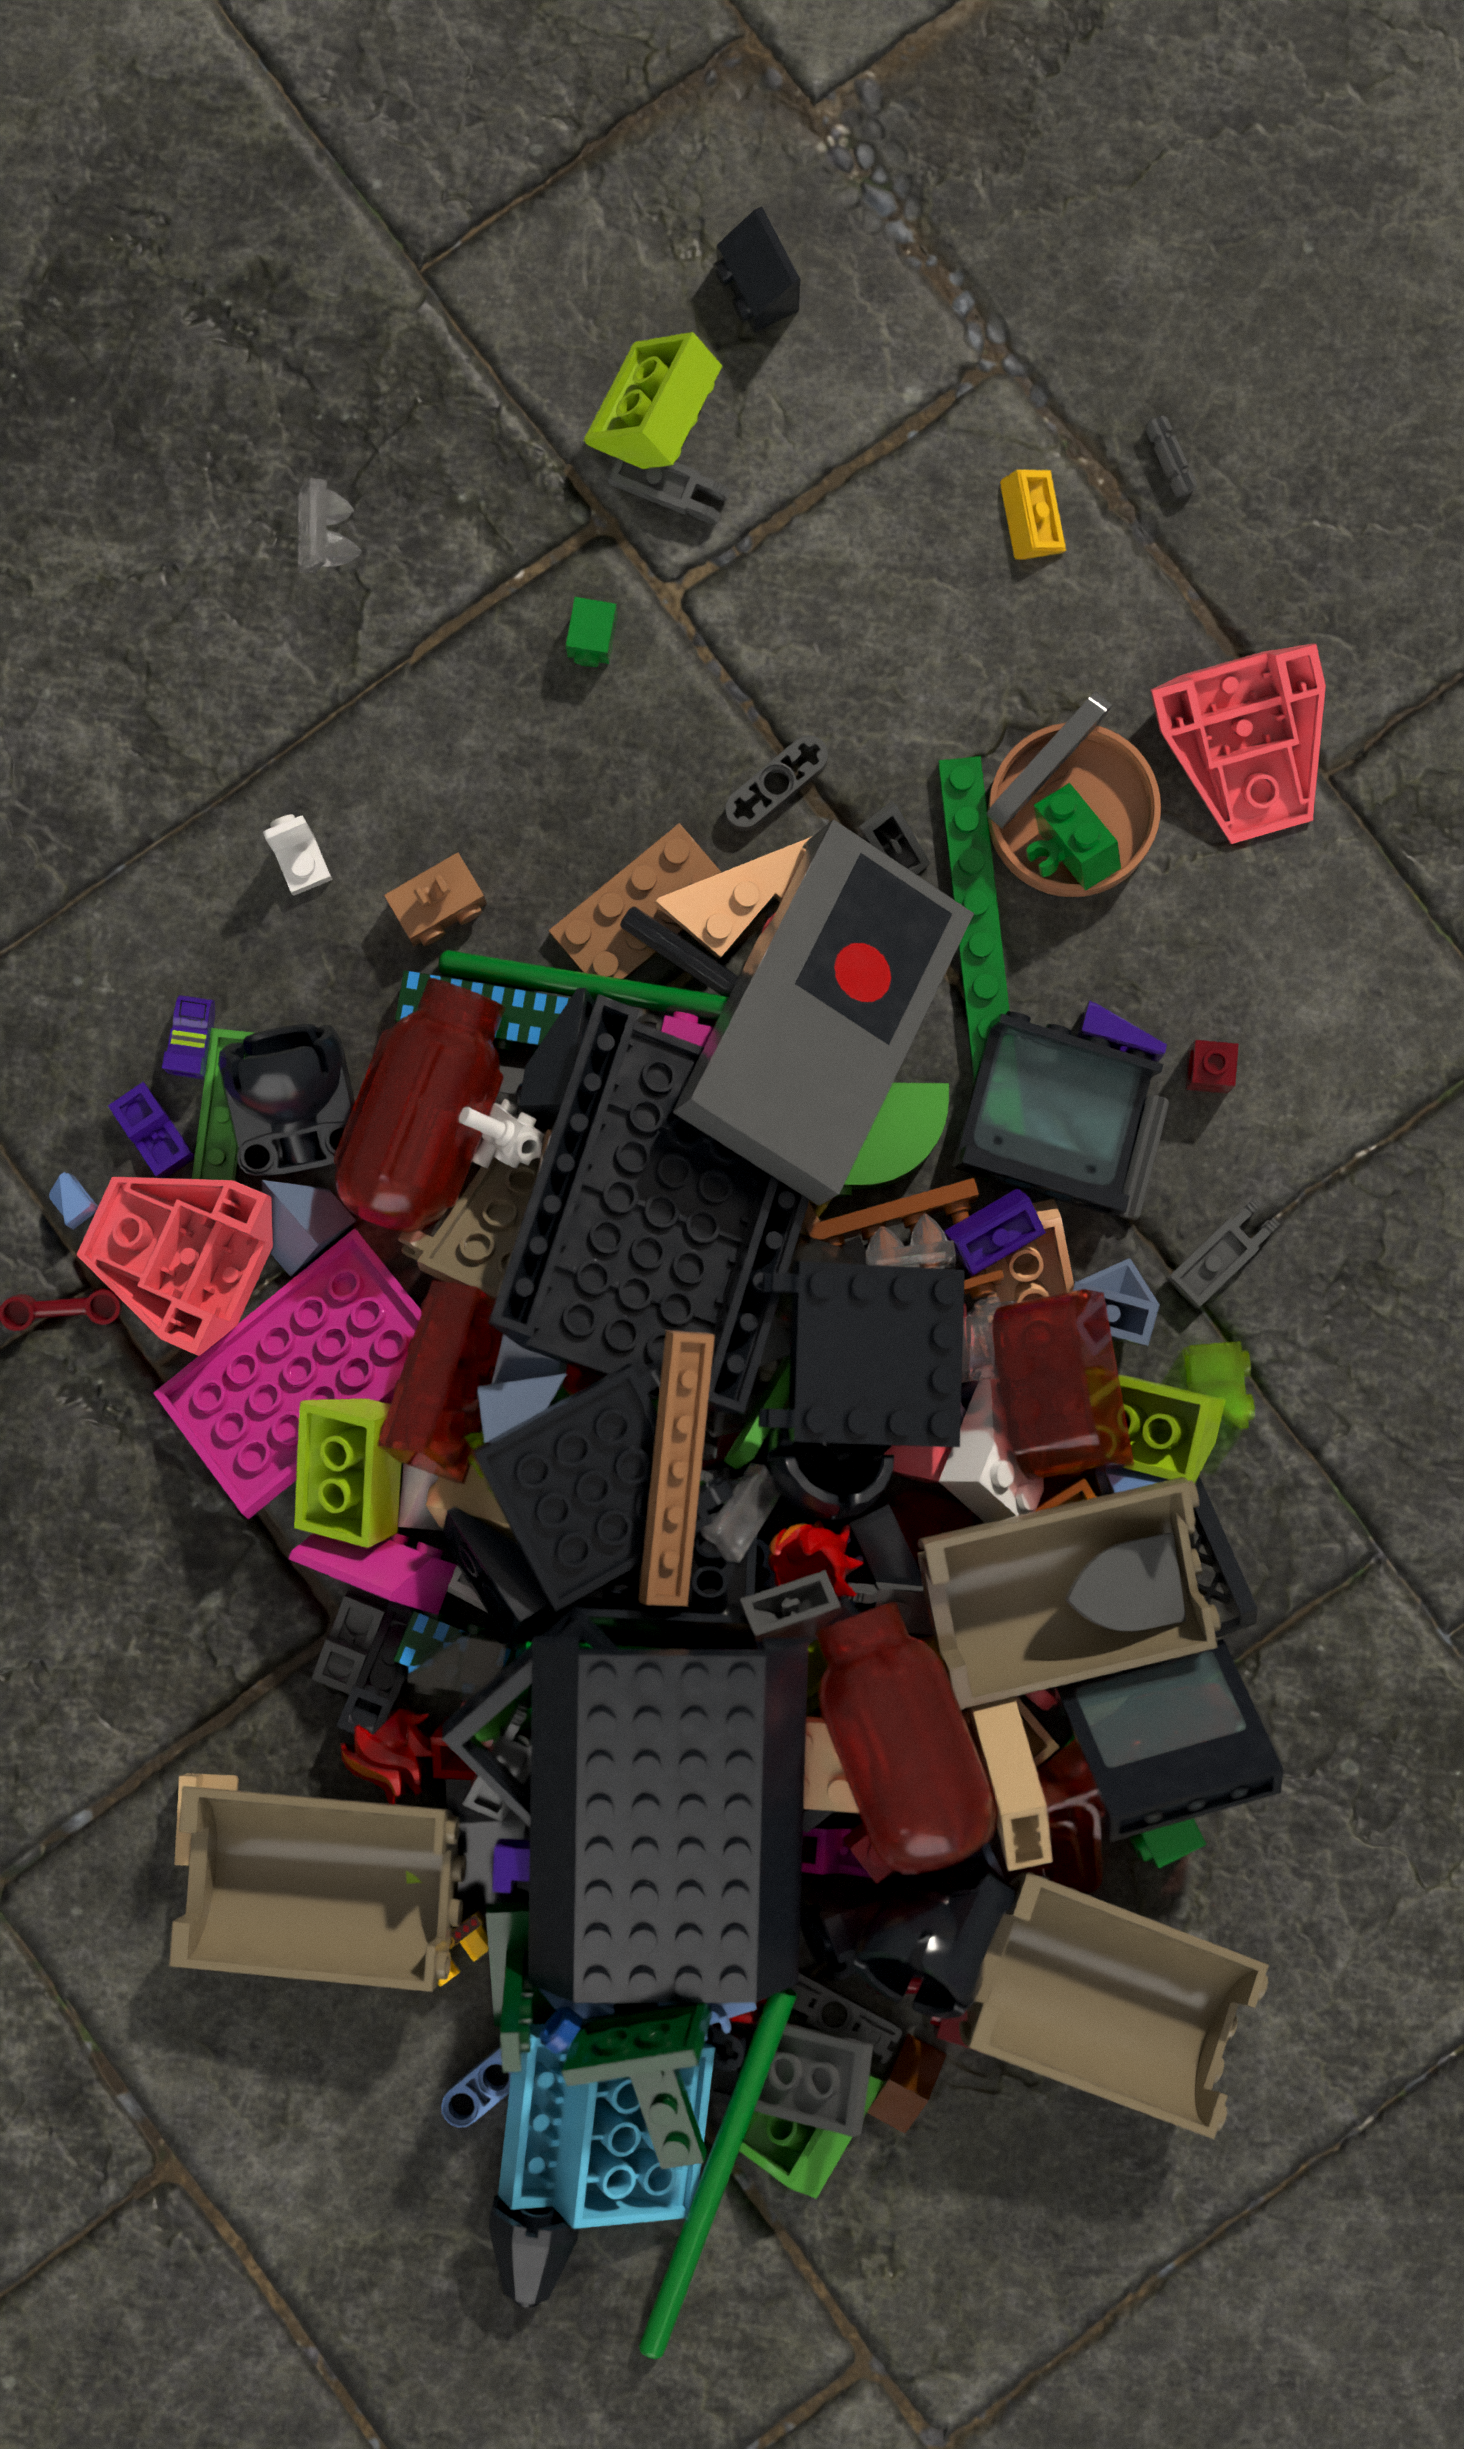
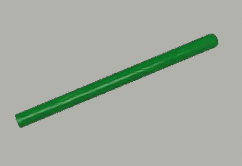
M451 950L444 951L438 961L439 971L445 976L572 997L577 988H586L594 1001L599 994L631 1007L672 1014L675 1011L684 1012L713 1021H718L729 998L727 996Z
M790 1988L768 1997L639 2343L640 2352L647 2358L659 2359L664 2355L797 1997V1993Z

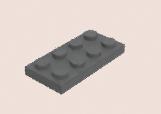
M760 2016L756 2024L731 2021L730 2023L743 2029L751 2041ZM787 2023L754 2111L848 2136L862 2135L873 2044ZM726 2040L723 2043L726 2046L725 2054L732 2057L735 2053L732 2050L733 2042ZM742 2065L733 2071H723L713 2067L710 2100L725 2104L729 2103Z

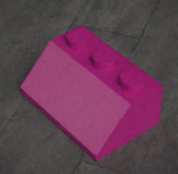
M313 1533L294 1548L289 1556V1560L375 1595L436 1615L439 1613L449 1587L448 1585L457 1566L441 1559L443 1553L441 1549L422 1542H418L416 1549L407 1546L410 1537L400 1533L369 1548Z

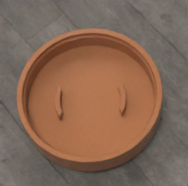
M1065 723L1048 726L1032 733L1020 741L1007 754L995 775L989 794L987 811ZM1096 726L1008 825L1002 829L988 817L989 833L1003 863L1027 885L1047 894L1061 897H1084L1098 894L1113 888L1129 877L1148 853L1157 834L1160 822L1161 800L1159 787L1150 765L1135 746L1119 734L1101 726ZM1068 783H1071L1118 841L1121 869L1086 891L1062 861L1059 862V866L1053 874L1042 877L1038 864L1048 859V857L1040 856L1030 862L1026 852L1027 847L1031 843L1044 840L1038 832L1034 804Z

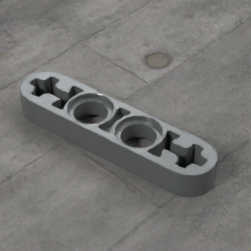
M1097 691L1094 692L999 796L986 815L1002 829L1008 825L1096 728L1113 705Z

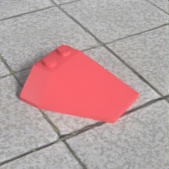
M1315 643L1256 653L1180 675L1150 690L1162 736L1231 844L1313 821L1326 688L1317 644Z
M112 1177L76 1255L161 1340L200 1356L235 1328L240 1321L273 1248L272 1198L265 1193L233 1180Z

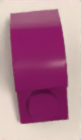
M818 1824L808 1833H805L803 1830L802 1872L815 1874L841 1873L871 1877L843 1839L844 1836L856 1827Z

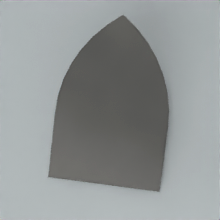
M1165 1533L1125 1541L1103 1550L1089 1561L1077 1575L1065 1600L1084 1618L1094 1624L1116 1631H1139L1186 1621L1174 1534Z

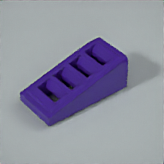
M1092 1001L1087 1003L1080 1023L1078 1038L1084 1040L1087 1037L1102 1038L1111 1042V1048L1123 1052H1126L1128 1049L1144 1051L1152 1056V1061H1160L1166 1052L1167 1044Z

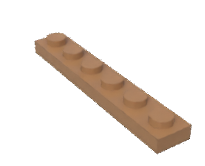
M666 1330L639 1602L645 1605L687 1606L715 1338V1335L709 1333Z

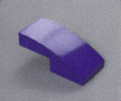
M144 1081L108 1105L156 1178H167L194 1159L195 1155Z

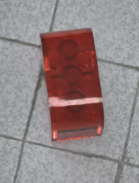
M1080 1289L998 1307L995 1310L992 1323L993 1344L1010 1442L1017 1464L1024 1476L1029 1480L1052 1481L1134 1465L1104 1292Z

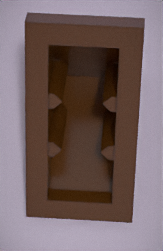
M907 2032L883 2078L884 2084L867 2113L905 2134L928 2103L947 2054Z

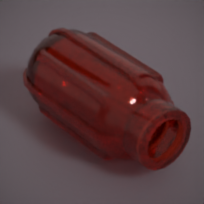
M429 978L416 1012L403 1017L391 1029L383 1031L334 1155V1163L337 1166L334 1179L338 1196L350 1212L365 1221L383 1228L411 1233L428 1229L443 1217L448 1208L455 1206L483 1135L482 1132L461 1124L459 1116L463 1108L469 1107L490 1117L504 1080V1076L500 1071L499 1055L493 1045V1040L506 1007L463 987L439 979Z
M896 1602L868 1610L815 1632L827 1665L820 1679L818 1696L822 1716L868 1837L878 1857L892 1870L903 1874L935 1871L966 1859L980 1850L991 1840L995 1832L998 1810L992 1788L950 1680L937 1654L922 1640L909 1636Z

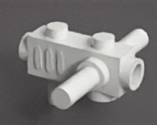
M506 1099L503 1100L501 1105L488 1100L487 1104L480 1108L478 1112L465 1107L459 1115V1122L473 1128V1131L484 1138L472 1160L484 1168L489 1167L493 1157L514 1168H517L520 1162L529 1166L531 1160L536 1157L540 1158L545 1134L534 1127L537 1121L536 1118L522 1111L518 1116L516 1113L519 1106Z

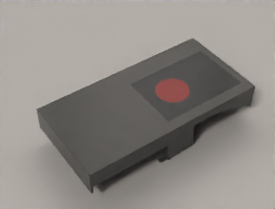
M834 819L804 843L802 848L806 850L777 912L767 928L758 937L673 1110L674 1114L819 1206L840 1194L974 915L973 912Z

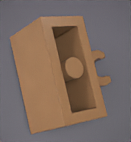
M458 852L384 895L413 946L421 942L423 946H428L438 941L446 934L445 928L457 921L463 925L474 920L482 914L481 907L487 904L482 891Z

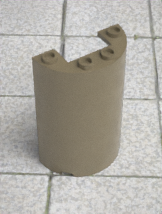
M1180 1477L919 1539V1549L924 1548L925 1550L918 1553L926 1607L936 1649L940 1653V1658L946 1667L943 1670L945 1680L956 1709L960 1710L1217 1648L1215 1632L1221 1630L1219 1615L1215 1605H1209L1198 1591L1196 1576L1202 1574V1567L1198 1552L1195 1548L1191 1549L1189 1535L1195 1533L1194 1524L1196 1522L1193 1508L1199 1507V1498L1194 1482ZM1165 1533L1174 1534L1186 1621L1146 1630L1116 1631L1094 1624L1084 1618L1065 1600L1077 1575L1089 1561L1103 1550L1125 1541Z
M193 1786L182 1787L179 1832L192 1833L186 1914L172 1923L169 1966L429 1992L436 1988L440 1979L446 1980L448 1978L451 1964L449 1947L453 1926L459 1927L463 1917V1900L457 1899L458 1882L464 1881L466 1873V1856L459 1855L460 1818L454 1816L450 1810ZM406 1871L414 1874L422 1883L407 1884Z
M1023 1872L1013 1878L1009 1884L1015 1890L1014 1902L1003 1914L983 1959L984 1975L982 1985L975 2002L967 2009V2022L961 2020L959 2024L963 2043L974 2050L1214 2139L1216 2131L1222 2128L1226 2120L1227 2107L1225 2103L1228 2095L1212 2091V2087L1222 2075L1224 2069L1223 2052L1227 2041L1233 2037L1237 2028L1238 2018L1235 2014L1238 2005L1255 2008L1257 2001L1263 1998L1268 1986L1266 1973L1269 1965L1032 1873Z

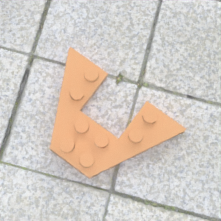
M811 837L659 897L654 904L716 958L720 959L773 896L778 901H782L806 850L802 847Z

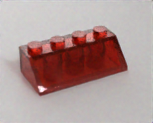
M432 1280L428 1295L423 1300L421 1316L414 1337L409 1342L408 1355L401 1376L395 1384L394 1397L387 1418L382 1423L380 1439L377 1445L401 1463L459 1484H465L473 1459L471 1450L477 1447L483 1429L477 1387L491 1385L503 1338L501 1332L488 1324L495 1301L477 1286Z

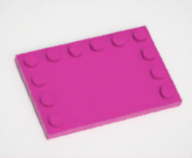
M354 1228L153 1394L239 1511L247 1519H250L296 1481L299 1408L301 1401L371 1399L389 1404L454 1350L361 1234Z

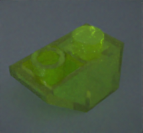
M1241 1341L1188 1345L1183 1348L1187 1390L1225 1399L1221 1420L1234 1431L1248 1429V1420H1254L1255 1407L1252 1394H1246L1244 1377H1250L1251 1364L1249 1352L1242 1351Z

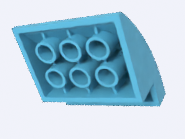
M545 2024L530 2026L531 2052L523 2053L521 2072H511L498 2196L511 2210L553 2206L573 2229L686 2218L700 2181L702 2163L661 2169L631 2078L624 2077L567 2087L562 2074V2068L571 2043L563 2051L554 2054L540 2043V2034ZM708 2043L703 2045L698 2066L679 2069L703 2142L705 2139L715 2047Z

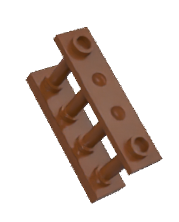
M974 1178L807 1225L805 1236L809 1249L820 1247L822 1253L826 1252L829 1263L847 1264L842 1248L846 1246L845 1239L862 1235L863 1241L868 1240L875 1265L893 1266L884 1235L888 1233L887 1227L903 1223L905 1229H910L921 1268L940 1269L926 1225L930 1221L929 1215L945 1211L947 1217L951 1216L954 1225L969 1217L968 1211L972 1209L970 1204L976 1202L979 1196ZM986 1269L972 1277L969 1275L970 1279L964 1280V1295L970 1293L972 1299H979L996 1293V1286L1000 1285L1005 1278L1002 1269L987 1273Z

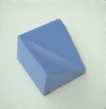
M62 1173L49 1193L50 1200L63 1215L65 1225L73 1230L95 1214L98 1208L76 1177L69 1173Z

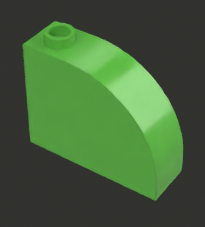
M892 1083L840 1194L835 1197H851L852 1190H869L894 1184L918 1169L930 1156L943 1132L948 1114L949 1083Z

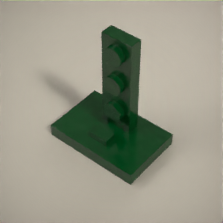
M529 1902L487 1903L486 1922L494 2027H500L503 2072H521L523 2053L531 2052L530 2026L545 2024L556 2010L538 1987L528 1983Z
M675 2003L612 2015L584 2018L577 2035L571 2042L562 2068V2074L567 2087L624 2077L631 2078L661 2169L704 2163L707 2151L679 2069L698 2066L712 2017L710 2004Z

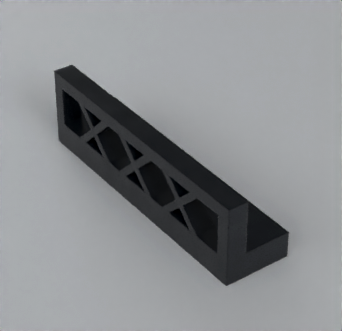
M1199 1475L1195 1482L1199 1507L1193 1508L1196 1522L1194 1527L1199 1537L1194 1548L1198 1552L1200 1562L1213 1567L1216 1575L1210 1588L1197 1583L1198 1591L1206 1596L1205 1600L1208 1604L1211 1599L1229 1605L1234 1619L1220 1623L1221 1630L1215 1632V1637L1218 1638L1255 1625L1258 1608ZM1202 1544L1206 1551V1554L1199 1552ZM1219 1583L1223 1590V1593L1216 1591V1588Z

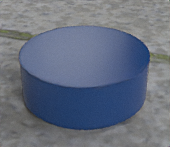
M569 2006L559 2008L545 2023L540 2034V2043L554 2054L563 2051L577 2035L582 2024V2017Z

